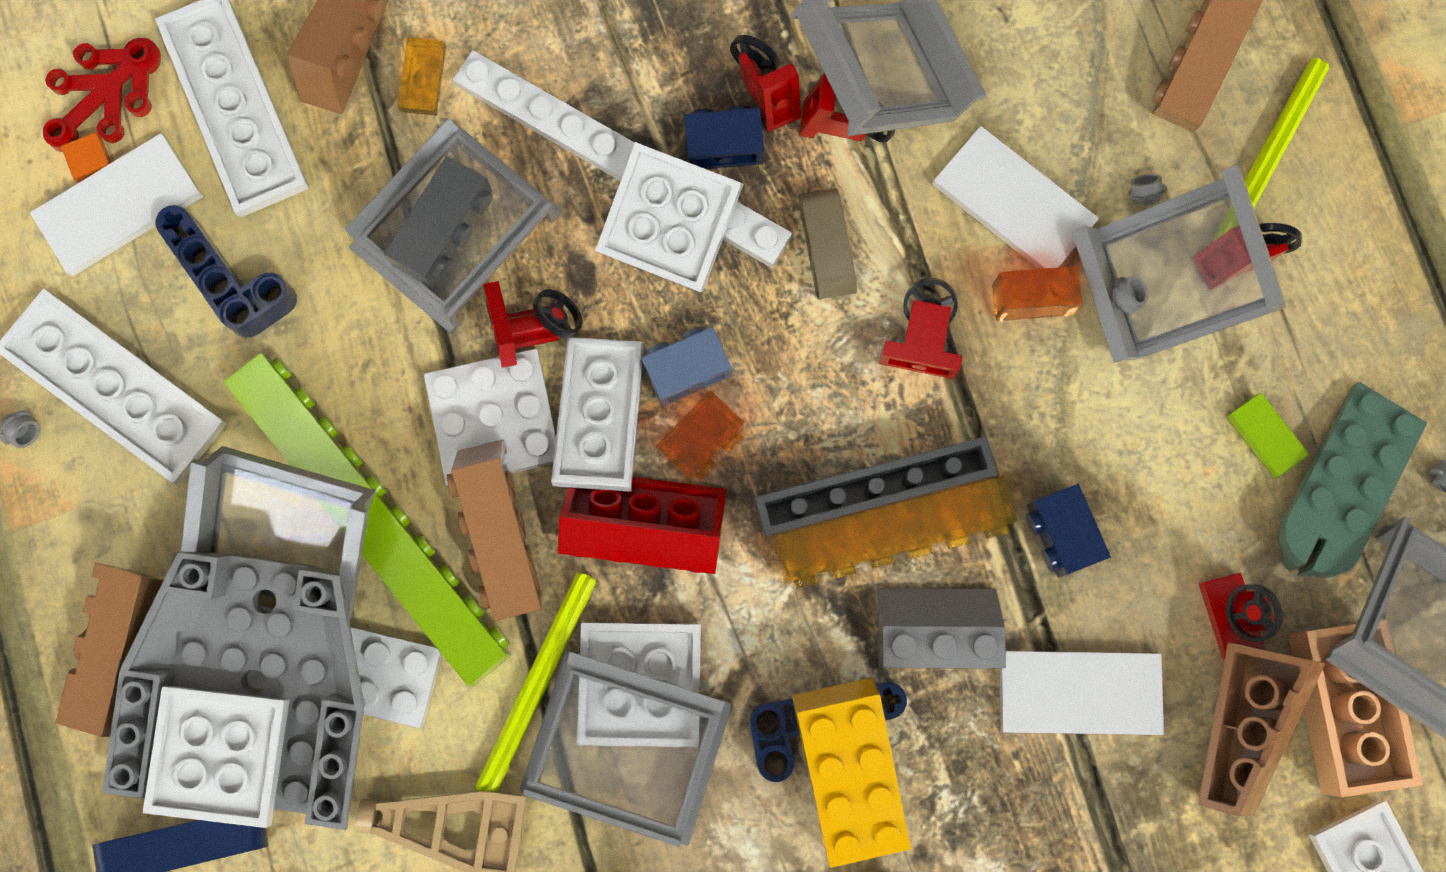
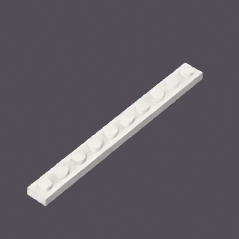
M472 50L453 78L456 87L621 181L634 146L633 141ZM737 202L723 241L773 269L792 238V233Z

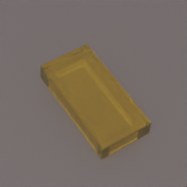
M407 38L397 105L400 112L437 116L447 47L444 41Z

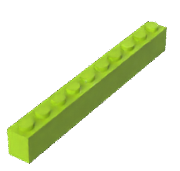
M260 352L227 378L224 384L290 466L376 490L369 510L363 557L465 684L475 687L512 656L505 648L510 644L509 640L496 625L491 629L481 618L485 611L473 596L469 595L465 598L456 588L460 583L458 577L446 564L441 568L431 557L436 553L432 545L422 534L418 537L413 535L407 527L412 521L397 504L391 508L383 498L387 490L373 474L367 478L361 471L359 466L363 463L362 459L349 445L343 448L335 439L339 434L337 428L325 415L320 419L311 409L316 403L301 386L298 389L292 386L288 381L292 373L279 358H275L272 361ZM318 499L338 526L346 533L349 508Z

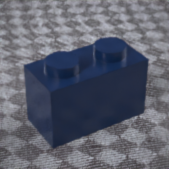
M737 105L727 111L714 112L712 109L702 108L694 110L692 114H684L688 163L704 169L763 164L764 143L760 108Z
M1079 483L1027 505L1029 513L1026 514L1028 525L1034 535H1040L1045 547L1042 550L1045 564L1051 572H1056L1058 578L1111 558Z

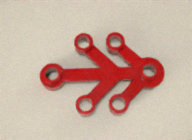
M135 38L129 41L123 49L96 50L88 43L79 44L74 49L73 57L84 69H94L98 65H119L110 74L68 75L62 69H53L47 74L45 79L46 85L58 95H66L70 91H91L62 119H51L44 125L43 138L51 147L59 152H63L62 145L79 139L77 128L104 102V118L98 122L97 132L108 143L119 142L125 133L124 127L121 125L122 86L131 77L132 92L124 100L126 109L136 117H144L150 113L152 104L148 99L149 74L154 73L159 68L161 53L157 45L147 38ZM145 51L141 58L135 59L139 53ZM92 52L88 60H82L86 53ZM64 78V82L60 86H55L58 79ZM143 100V104L139 108H133L136 101ZM110 126H115V131L112 134L106 135V130ZM62 128V132L54 137L55 132Z

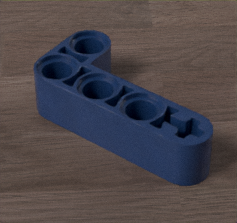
M169 205L158 213L155 219L157 231L220 321L238 336L252 338L294 309L297 303L295 290L278 274H261L244 286L202 225L183 207ZM181 226L184 232L189 236L185 238L181 237L179 235L180 231L178 227ZM206 251L205 258L199 263H194L195 257L200 252ZM227 280L226 288L220 293H215L216 286L221 281ZM275 288H281L280 296L276 300L268 301L269 293ZM243 310H249L247 319L240 324H236L237 315Z
M892 682L876 683L875 685L880 693V697H883L884 689H886L888 695H895L896 703L890 704L889 712L882 706L885 720L899 717L907 705V697L904 690ZM792 699L759 705L752 711L749 725L756 765L760 774L771 782L786 780L794 769L790 737L800 736ZM765 710L774 711L779 718L778 728L770 734L760 732L756 725L758 715ZM772 751H779L786 758V766L778 774H771L764 768L765 756Z
M196 820L93 844L92 847L96 872H167L268 847L269 843L266 828Z

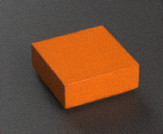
M97 132L61 146L71 175L78 183L112 163L103 139Z

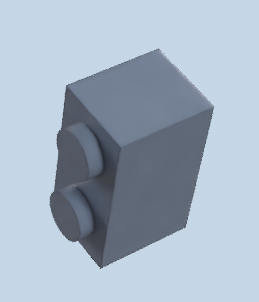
M703 327L691 329L682 335L683 340L671 345L668 342L659 343L647 350L648 355L642 357L643 366L662 407L732 377V367L714 327L706 330Z

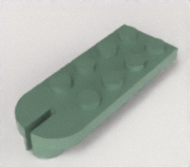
M1361 382L1351 387L1280 522L1278 537L1282 561L1286 569L1292 571L1305 565L1312 551L1314 554L1313 562L1301 568L1297 576L1330 578L1340 575L1355 566L1427 422Z

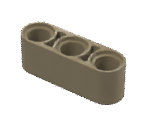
M832 188L799 194L801 219L817 299L821 300L856 294L855 270L838 189Z

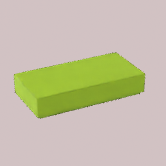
M1261 392L1226 416L1274 479L1280 477L1310 455Z

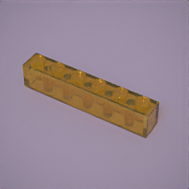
M1005 476L775 535L773 542L785 585L794 583L795 589H801L818 584L817 577L829 573L833 574L834 579H839L857 574L856 566L870 563L872 569H878L895 564L894 556L908 553L911 560L933 554L932 546L946 543L948 550L971 544L969 537L984 533L986 540L1009 534L1007 527L1015 524L1018 520Z

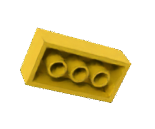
M872 677L792 695L822 841L830 868L911 850L881 697Z

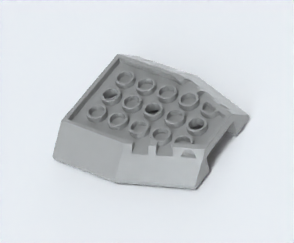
M178 552L119 671L103 793L145 798L162 686L288 699L289 707L274 809L306 814L305 824L346 830L348 828L365 704L341 575L314 565L239 554ZM264 589L270 590L276 597V606L271 612L263 610L258 602L259 595ZM251 670L259 671L265 678V686L261 692L252 690L248 685L247 676Z

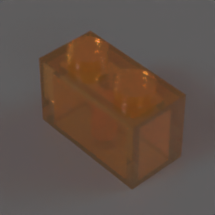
M1078 266L1000 272L992 284L996 321L1071 316L1082 305Z
M710 390L656 445V450L690 484L696 478L702 482L717 467L714 460L723 450L728 454L731 453L744 439L741 432L744 430L745 422Z

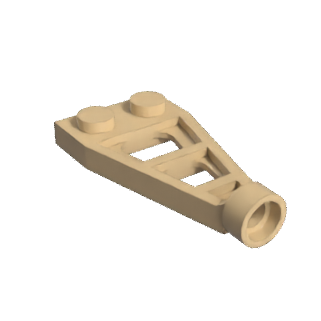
M476 791L387 802L363 798L357 810L355 830L356 832L377 835L463 872H516L528 797L498 791ZM410 811L434 812L436 820L433 837L425 839L406 833L404 830L406 814ZM381 812L383 815V820L379 825H377L379 814ZM462 812H476L481 817L478 843L474 849L465 850L446 840L444 830L446 820L450 815Z

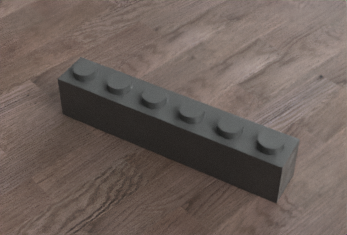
M987 436L757 496L754 500V506L765 541L988 482L998 473Z

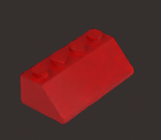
M639 477L632 478L631 492L568 487L559 515L558 554L609 560L618 563L648 565L656 568L686 570L694 573L716 574L727 489Z

